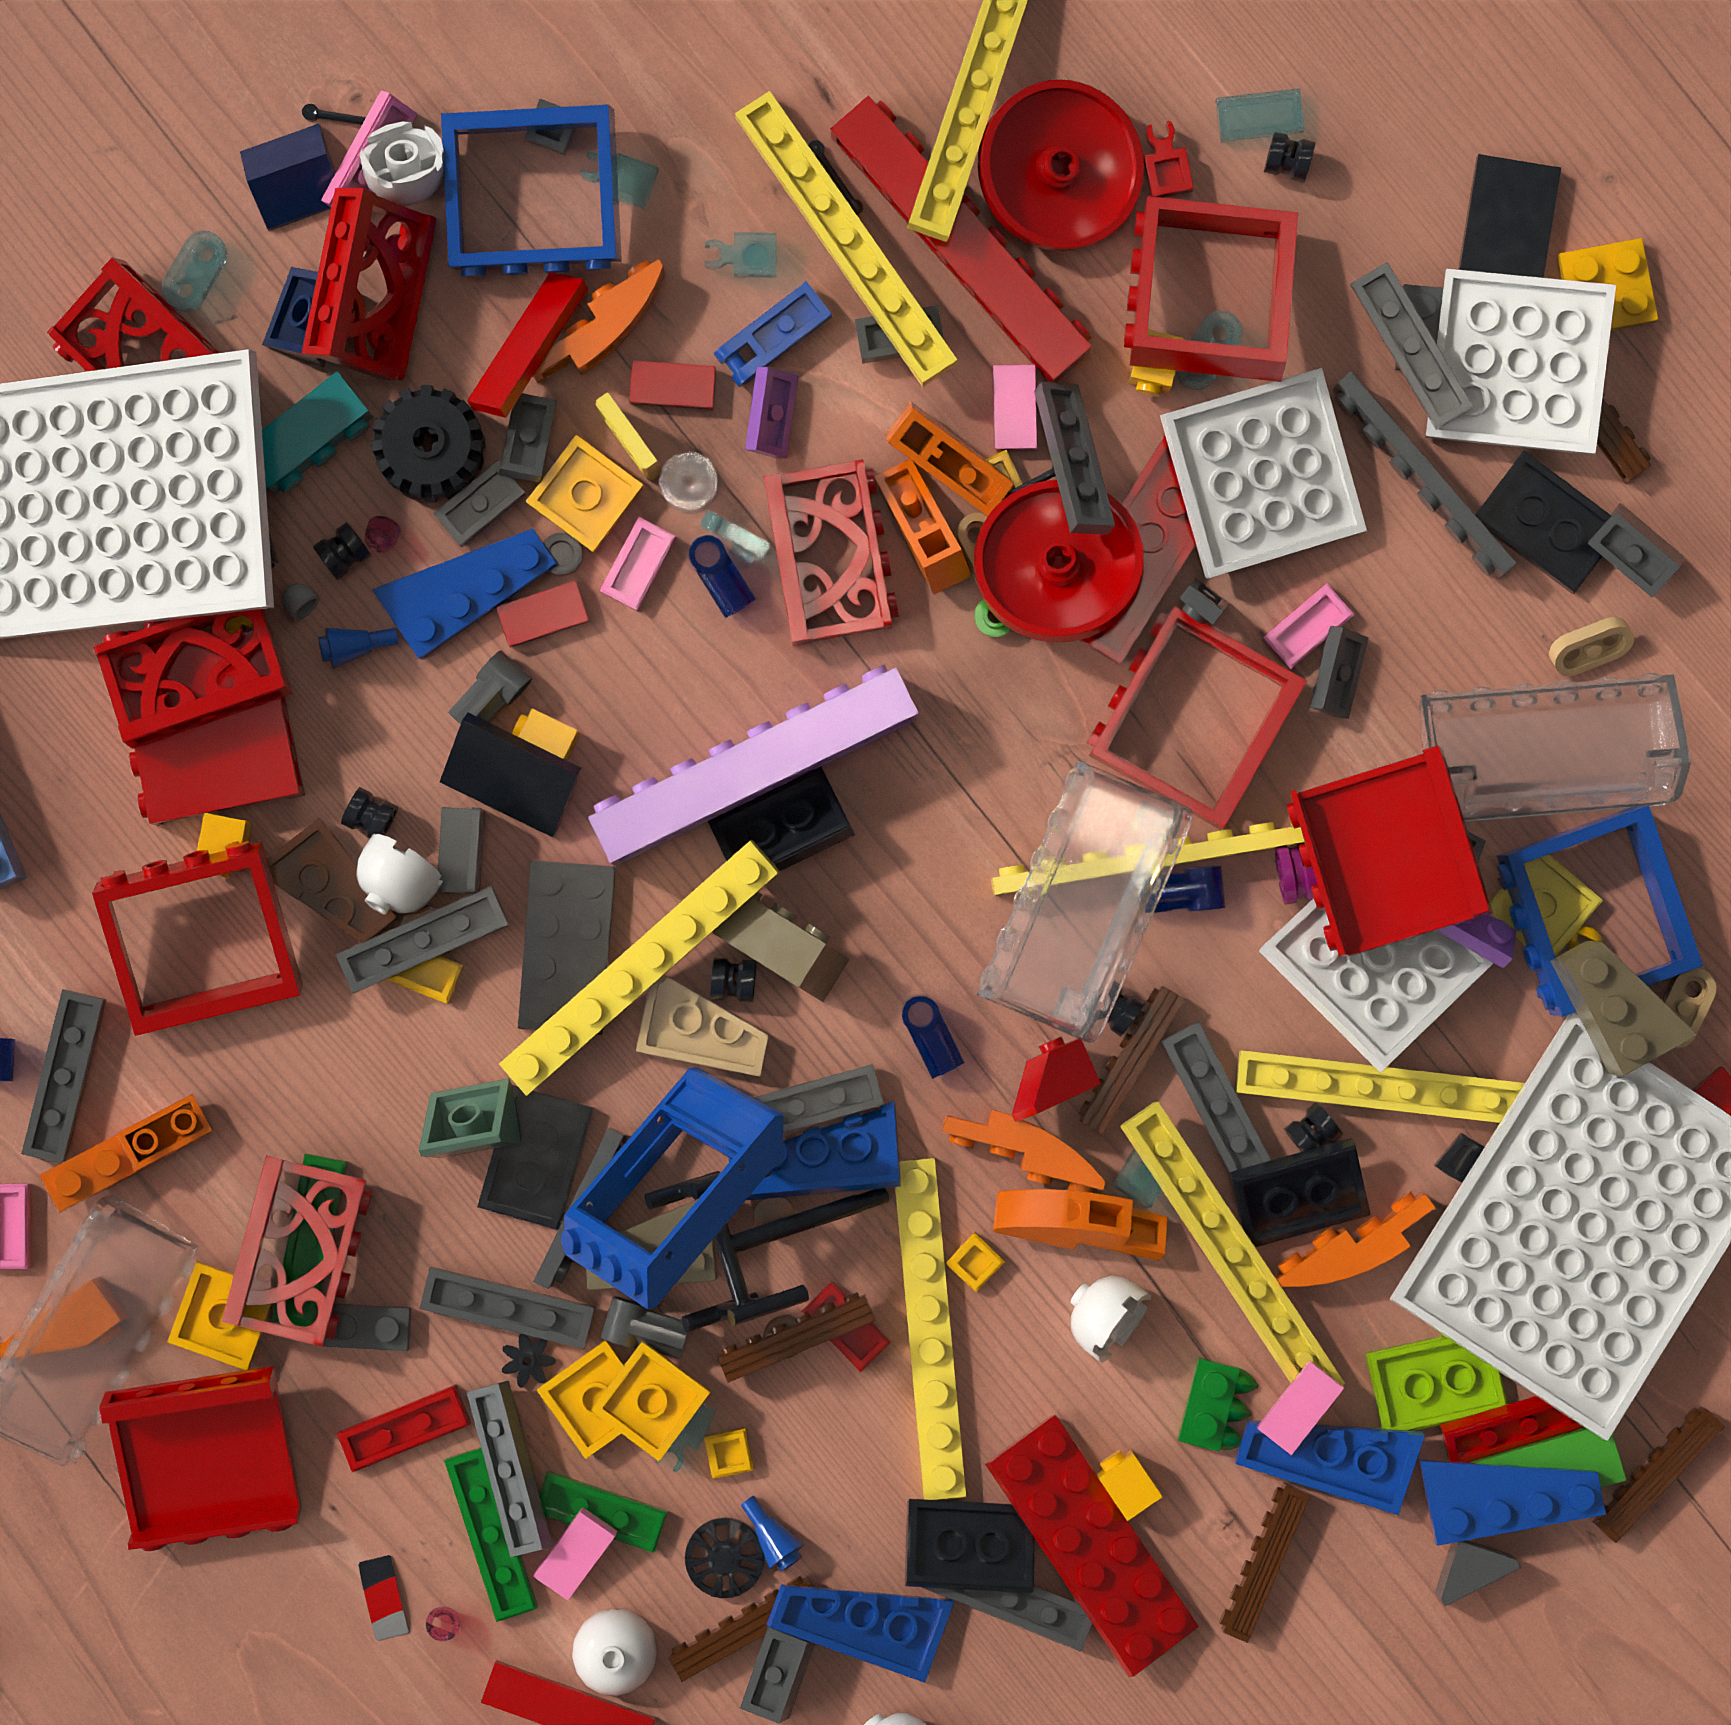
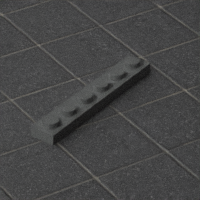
M1350 371L1333 388L1338 394L1335 397V401L1348 416L1351 417L1355 414L1365 425L1362 431L1366 438L1376 448L1383 446L1392 456L1389 462L1396 473L1404 480L1410 477L1420 489L1417 495L1422 503L1430 511L1434 512L1437 509L1448 521L1444 525L1446 530L1458 543L1462 544L1465 541L1474 551L1475 555L1472 556V559L1479 569L1487 576L1493 573L1498 579L1517 564L1354 374Z

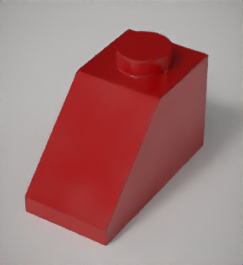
M1062 1036L1040 1045L1039 1049L1042 1054L1026 1061L1012 1111L1015 1122L1043 1112L1101 1085L1081 1038L1065 1043Z

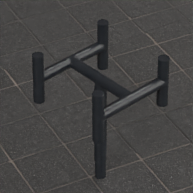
M715 1171L646 1193L644 1196L645 1203L648 1209L652 1210L690 1197L697 1200L721 1172ZM886 1188L873 1189L858 1195L854 1194L735 1233L732 1236L728 1223H726L714 1237L732 1300L682 1316V1325L685 1331L691 1332L723 1320H729L732 1326H736L807 1302L809 1294L804 1285L759 1298L756 1292L749 1294L736 1252L755 1248L888 1203L889 1195Z

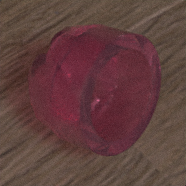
M375 516L368 521L364 540L369 548L373 547L377 549L378 553H385L394 548L401 530L394 520L385 516Z
M438 1607L427 1616L426 1629L434 1640L446 1642L458 1634L460 1620L453 1609ZM436 1617L445 1623L454 1625L452 1632L432 1625L434 1618Z

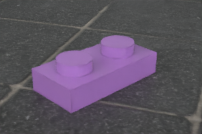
M757 367L745 450L772 458H787L798 375L771 367Z
M1490 915L1436 930L1502 968L1513 959L1516 930L1508 926L1504 921Z

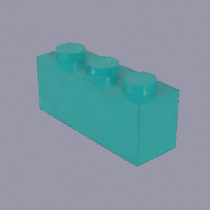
M338 371L262 429L265 483L274 494L280 490L283 493L292 490L303 480L304 477L301 474L313 464L316 467L322 466L337 453L334 449L346 438L349 441L355 440L370 427L367 422L374 416Z

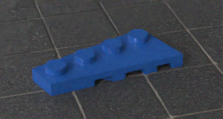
M532 528L372 589V591L418 659H423L494 610L496 606L501 605L557 566L558 562L537 531Z
M894 1101L881 1105V1109L863 1115L857 1113L843 1118L844 1121L821 1129L818 1126L803 1131V1135L783 1141L782 1158L772 1168L771 1175L765 1177L746 1200L901 1187L896 1106Z
M1247 1421L1235 1458L1237 1465L1399 1515L1425 1437L1423 1431L1315 1425L1294 1453L1290 1455L1257 1429L1261 1421Z
M1419 1459L1434 1540L1437 1546L1606 1515L1599 1476L1595 1470L1551 1467L1536 1468Z
M781 1584L766 1625L925 1683L954 1601L942 1598Z

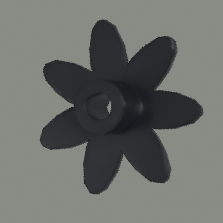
M520 1334L519 1348L510 1345L503 1346V1352L513 1360L502 1368V1373L512 1374L519 1371L517 1384L520 1388L526 1385L530 1374L539 1383L546 1382V1377L541 1367L551 1366L556 1362L554 1357L540 1355L547 1345V1340L540 1339L531 1347L529 1337ZM525 1357L530 1358V1364L524 1362Z

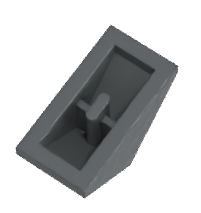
M1469 1540L1451 1543L1435 1594L1438 1600L1444 1606H1447L1521 1567L1511 1554Z

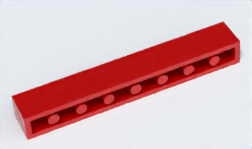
M868 95L830 128L831 138L908 224L928 165L926 159L921 155L925 150L913 134L907 132L903 135L894 125L897 118L883 101L880 100L876 104ZM963 194L947 242L916 231L914 232L1025 357L1035 365V368L1048 382L1056 383L1090 353L1092 346L1088 341L1091 339V335L1078 320L1074 319L1070 322L1060 311L1064 306L1059 298L1049 288H1046L1044 291L1040 289L1032 280L1036 274L1029 264L1020 256L1015 260L1004 247L1008 243L1003 235L993 225L988 229L976 217L980 214L979 209L968 196Z

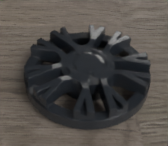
M716 1518L702 1524L690 1537L685 1551V1566L691 1581L702 1592L717 1598H733L742 1595L757 1582L763 1570L764 1554L756 1532L749 1525L734 1518ZM730 1525L727 1540H720L717 1537L715 1526ZM738 1529H741L745 1534L738 1545H736L731 1540ZM705 1531L715 1541L712 1547L701 1536ZM752 1540L757 1553L747 1556L742 1554L741 1546ZM694 1544L704 1547L708 1555L704 1558H693ZM741 1560L756 1563V1569L753 1570L740 1566ZM708 1562L710 1568L697 1574L695 1573L693 1567ZM737 1571L743 1572L749 1578L740 1587H738L734 1580V1573ZM715 1573L717 1575L718 1581L714 1588L702 1582L707 1574ZM722 1576H729L730 1590L722 1589Z

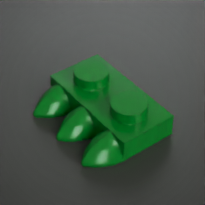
M1198 1357L1177 1440L1215 1451L1238 1448L1242 1437L1236 1430L1226 1424L1227 1422L1242 1421L1250 1417L1251 1412L1242 1401L1233 1396L1234 1394H1244L1257 1389L1258 1384L1256 1380L1241 1368Z

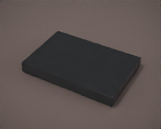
M1478 154L1475 162L1458 270L1544 278L1561 167Z
M1525 450L1475 514L1491 534L1571 594L1578 590L1602 558V555L1592 548L1588 541L1611 516Z
M467 712L462 719L439 782L553 837L558 830L582 768Z
M821 766L708 821L726 861L749 841L753 840L779 871L855 835Z
M512 1085L521 1143L493 1149L477 1207L558 1230L562 1223L594 1107L533 1091L526 1096L518 1086Z
M1352 1138L1229 1172L1242 1229L1254 1247L1371 1215L1356 1145Z
M908 1499L905 1586L1032 1593L1034 1591L1035 1538L1012 1504Z

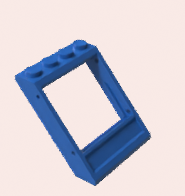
M698 1067L689 1068L564 1214L565 1230L561 1235V1243L565 1255L646 1309L655 1308L782 1158L783 1114ZM683 1131L732 1160L652 1254L606 1225L605 1222Z

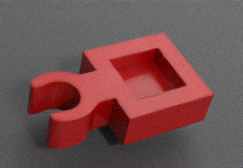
M1171 121L1166 122L1168 136L1164 139H1157L1153 135L1152 124L1147 127L1146 139L1154 149L1155 154L1145 155L1143 160L1152 197L1164 198L1193 192L1194 189L1186 147L1173 150L1172 142L1175 129Z

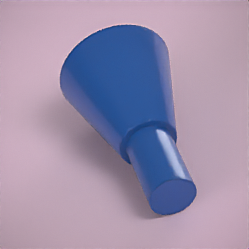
M325 628L326 636L318 637L322 661H331L333 669L371 652L372 649L398 644L395 628L369 633L366 630Z
M755 1496L750 1497L740 1505L756 1527L755 1532L769 1570L778 1566L782 1572L802 1558L799 1550L804 1544L774 1518L769 1517Z

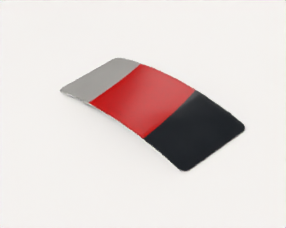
M387 1555L360 1562L358 1566L376 1640L379 1641L407 1634L409 1630L391 1556Z

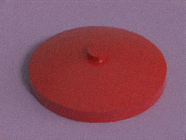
M1059 79L1038 82L1020 90L1007 99L995 111L987 123L978 151L977 168L981 190L985 201L996 219L1020 240L1047 250L1068 251L1084 248L1113 233L1130 215L1138 200L1143 183V151L1138 134L1127 114L1113 99L1102 91L1090 85L1072 80Z
M1057 480L1037 482L1010 494L988 515L980 529L975 544V576L985 604L1004 625L1023 636L1039 641L1056 643L1077 641L1107 629L1118 621L1132 605L1143 578V542L1139 529L1128 510L1107 493L1115 527L1108 535L1070 533Z

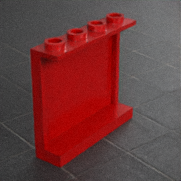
M254 630L242 632L241 639L232 647L239 650L250 641ZM184 644L169 664L163 680H171L183 684L191 690L197 699L206 696L205 687L209 673L224 658L205 648ZM260 644L254 652L245 658L263 677L271 673ZM140 653L125 656L121 659L118 670L124 680L132 683L144 682L146 675H139L129 667H137L142 663L143 659ZM233 665L226 669L218 678L219 687L228 689L233 686V677L226 676L228 672L236 669ZM160 690L159 695H170L166 699L167 707L172 708L179 704V692ZM124 691L133 721L140 719L142 692ZM286 697L136 747L134 752L129 753L133 775L135 777L140 776L143 793H138L140 813L143 818L148 817L149 824L156 826L163 825V822L284 797L290 799L305 796Z
M1439 745L1422 750L1423 754L1302 792L1297 790L1290 792L1293 803L1287 804L1289 818L1294 829L1301 828L1305 841L1304 844L1299 845L1301 858L1306 870L1313 868L1317 881L1316 885L1311 886L1313 898L1318 910L1325 909L1329 925L1323 927L1325 938L1330 951L1337 950L1338 955L1342 958L1493 914L1445 754Z
M274 1366L105 1392L99 1406L102 1424L108 1423L131 1529V1536L128 1541L129 1550L142 1548L143 1551H155L165 1547L167 1544L177 1542L195 1545L206 1541L210 1537L226 1535L227 1538H240L255 1530L268 1529L271 1532H279L289 1529L294 1524H298L302 1505Z

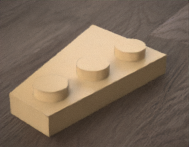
M664 975L648 989L636 1052L761 1077L769 1035Z

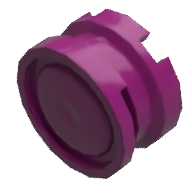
M1305 842L1299 843L1297 848L1289 849L1287 845L1275 847L1276 870L1279 874V886L1285 905L1297 903L1298 898L1307 897L1308 900L1313 899L1311 886L1317 884L1313 868L1306 870L1299 851V845Z

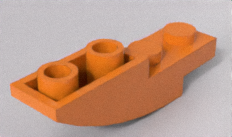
M659 259L651 264L648 260L640 262L627 272L629 278L616 286L613 282H610L597 289L591 295L594 300L588 303V307L595 319L589 323L586 319L576 322L565 331L567 337L552 345L533 375L537 384L571 362L575 364L580 374L583 375L619 347L641 321L658 293L665 276L664 267Z
M191 1094L116 1133L115 1136L40 1174L39 1177L57 1211L61 1213L212 1132V1129L194 1095Z
M990 1109L987 1125L945 1115L942 1132L950 1134L948 1142L973 1148L974 1141L991 1144L990 1153L1014 1158L1016 1151L1023 1152L1019 1168L1028 1171L1026 1178L1028 1180L1051 1185L1052 1179L1057 1178L1069 1181L1068 1190L1093 1193L1094 1188L1104 1190L1105 1181L1083 1157L1054 1135L1023 1119L1015 1122L1012 1115Z
M1055 1189L999 1191L996 1195L993 1232L1074 1250L1078 1243L1160 1261L1165 1255L1168 1216L1133 1209V1200L1104 1194Z
M1409 1191L1390 1205L1393 1212L1382 1220L1374 1216L1358 1227L1356 1232L1359 1236L1354 1240L1348 1231L1343 1228L1335 1231L1333 1227H1330L1312 1240L1315 1246L1302 1257L1298 1252L1287 1257L1277 1266L1281 1272L1274 1277L1282 1287H1305L1327 1284L1369 1271L1410 1248V1244L1401 1232L1432 1211L1435 1206L1426 1194L1419 1192L1414 1196Z

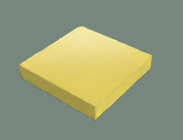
M607 392L597 399L595 405L601 417L645 478L651 481L660 475L662 470L657 459L610 394Z
M1548 854L1526 862L1524 866L1556 957L1603 900ZM1501 887L1490 900L1493 914L1489 915L1504 921L1508 926L1515 929V938L1521 944L1527 946L1522 930L1518 931L1511 920L1509 907L1513 906L1509 892Z

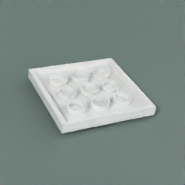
M1446 269L1437 346L1474 407L1438 430H1435L1428 418L1426 438L1595 455L1616 285Z
M1322 368L1284 378L1281 382L1274 381L1160 415L1205 578H1212L1367 531Z
M1314 898L1259 950L1380 1073L1493 964V962L1438 931L1342 958L1338 955L1337 950L1330 951L1323 927L1328 926L1329 921L1325 909H1317Z

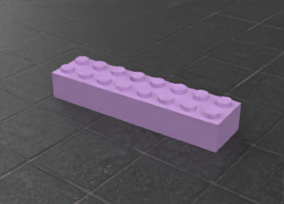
M885 665L875 668L862 675V684L850 690L847 684L838 686L824 694L825 702L813 708H810L808 702L801 704L786 712L787 720L772 727L770 721L762 723L747 731L749 739L735 746L732 740L725 741L708 750L711 757L696 764L693 758L672 767L670 770L673 776L661 782H658L655 777L649 778L633 786L634 795L620 801L615 795L594 805L596 813L588 816V819L609 862L614 866H618L721 814L918 720L919 713L897 668L895 667L887 671Z

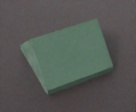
M509 1078L430 1093L419 1146L421 1157L445 1158L521 1143L513 1087Z

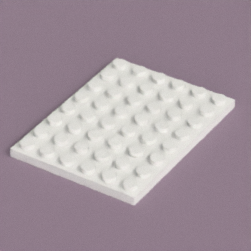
M247 349L0 384V639L274 608L256 351Z
M1576 1013L1569 1014L1403 1276L1390 1300L1590 1432L1608 1441L1731 1242V1116L1650 1062L1625 1076L1608 1074L1579 1016Z

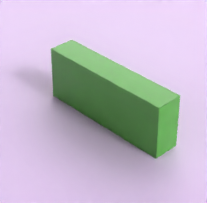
M1584 1427L1470 1461L1474 1464L1595 1470L1598 1472L1601 1488L1626 1481L1613 1433L1609 1440L1606 1441Z

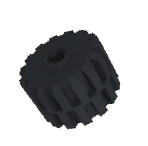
M421 385V390L411 392L410 388L399 392L401 397L393 403L389 399L382 407L384 413L381 418L375 419L372 428L375 436L374 440H371L372 452L377 460L376 464L387 481L394 488L400 490L403 495L415 500V497L424 499L425 502H437V498L447 497L449 500L457 494V491L474 480V475L478 469H482L484 463L483 449L486 446L481 425L472 408L464 399L461 401L452 391L443 388V391L434 390L432 385ZM430 433L433 439H438V442L432 444L433 450L425 452L422 446H417V443L423 441V434Z

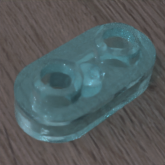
M198 231L190 235L162 282V293L165 300L175 309L184 312L197 309L204 302L227 261V248L216 234L210 231ZM205 248L213 249V257L209 261L200 260V253ZM185 284L192 285L193 290L190 296L185 298L179 296L181 286Z
M1215 311L1203 320L1190 341L1237 346L1242 337V326L1238 318L1232 313ZM1215 328H1223L1227 332V339L1224 341L1215 340L1212 336V331ZM1176 371L1179 381L1185 387L1193 390H1201L1210 386L1218 376L1212 374L1194 376L1191 372Z

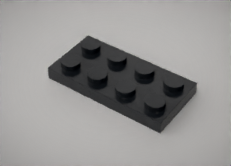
M531 860L518 1029H539L608 967L616 867ZM601 1030L597 1035H603V1030Z

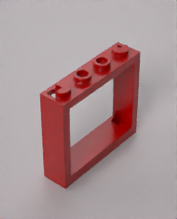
M1147 196L1145 211L1136 212L1134 237H1141L1140 249L1133 248L1130 274H1137L1138 279L1137 286H1129L1127 311L1134 312L1133 324L1126 323L1124 333V347L1131 348L1129 366L1281 382L1287 363L1298 212ZM1157 226L1275 238L1267 349L1147 336Z
M1174 606L1169 615L1161 611L1149 632V634L1156 637L1148 652L1142 648L1139 649L1128 669L1135 673L1127 688L1119 685L1108 704V707L1113 709L1114 712L1107 725L1099 721L1087 741L1088 744L1094 747L1089 756L1222 830L1229 821L1307 680L1206 623L1200 624L1183 610ZM1176 628L1282 687L1213 809L1107 750Z
M236 841L226 845V851L209 854L208 850H199L183 857L184 861L169 865L167 860H158L144 865L140 872L126 875L125 870L114 871L113 875L101 877V881L96 883L92 896L135 1036L300 996L303 982L262 842L250 844V841L243 843ZM250 867L280 972L143 1006L112 901Z

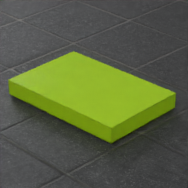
M1444 1335L1365 1352L1381 1429L1415 1431L1508 1404L1501 1372Z

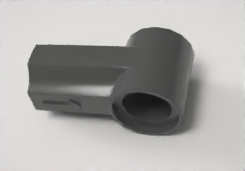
M500 650L481 668L476 676L477 681L448 713L459 724H461L467 712L490 723L505 705L509 706L523 693L531 683L532 677Z
M613 1296L600 1337L609 1342L630 1348H637L643 1340L659 1353L680 1359L688 1332L683 1328L681 1319L650 1311L635 1301Z

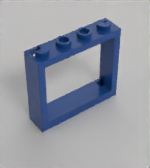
M609 104L441 113L448 262L450 268L461 270V276L480 277L486 276L487 268H502L503 275H520L528 273L527 266H544V272L559 273L568 272L569 264L586 263V270L597 271L600 269H611V262H622L615 112ZM597 127L603 246L464 253L458 135Z
M1649 805L1634 806L1496 855L1499 863L1497 869L1500 878L1497 879L1503 890H1508L1513 904V906L1509 907L1510 917L1515 928L1518 931L1522 930L1527 945L1523 947V955L1530 970L1536 971L1540 986L1536 989L1537 996L1542 999L1545 1010H1549L1550 1015L1563 1017L1576 1012L1550 962V960L1556 957L1524 863L1624 827L1627 829L1671 959L1670 962L1639 972L1636 975L1649 986L1703 966Z

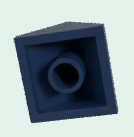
M319 124L240 151L248 186L268 231L331 209L321 199L335 176L336 170Z
M291 267L262 345L324 368L326 360L301 354L318 272Z

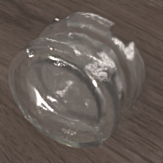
M683 452L676 454L665 463L660 472L659 485L662 495L670 507L680 513L696 514L703 512L713 504L718 495L719 480L715 467L708 458L699 453Z

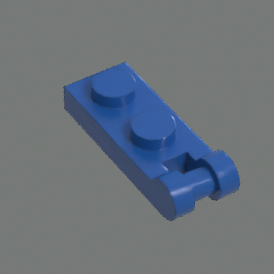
M806 281L714 352V356L721 364H727L734 373L731 378L738 387H742L756 376L757 367L769 366L832 318V314ZM747 345L756 355L748 363L739 354L740 350Z

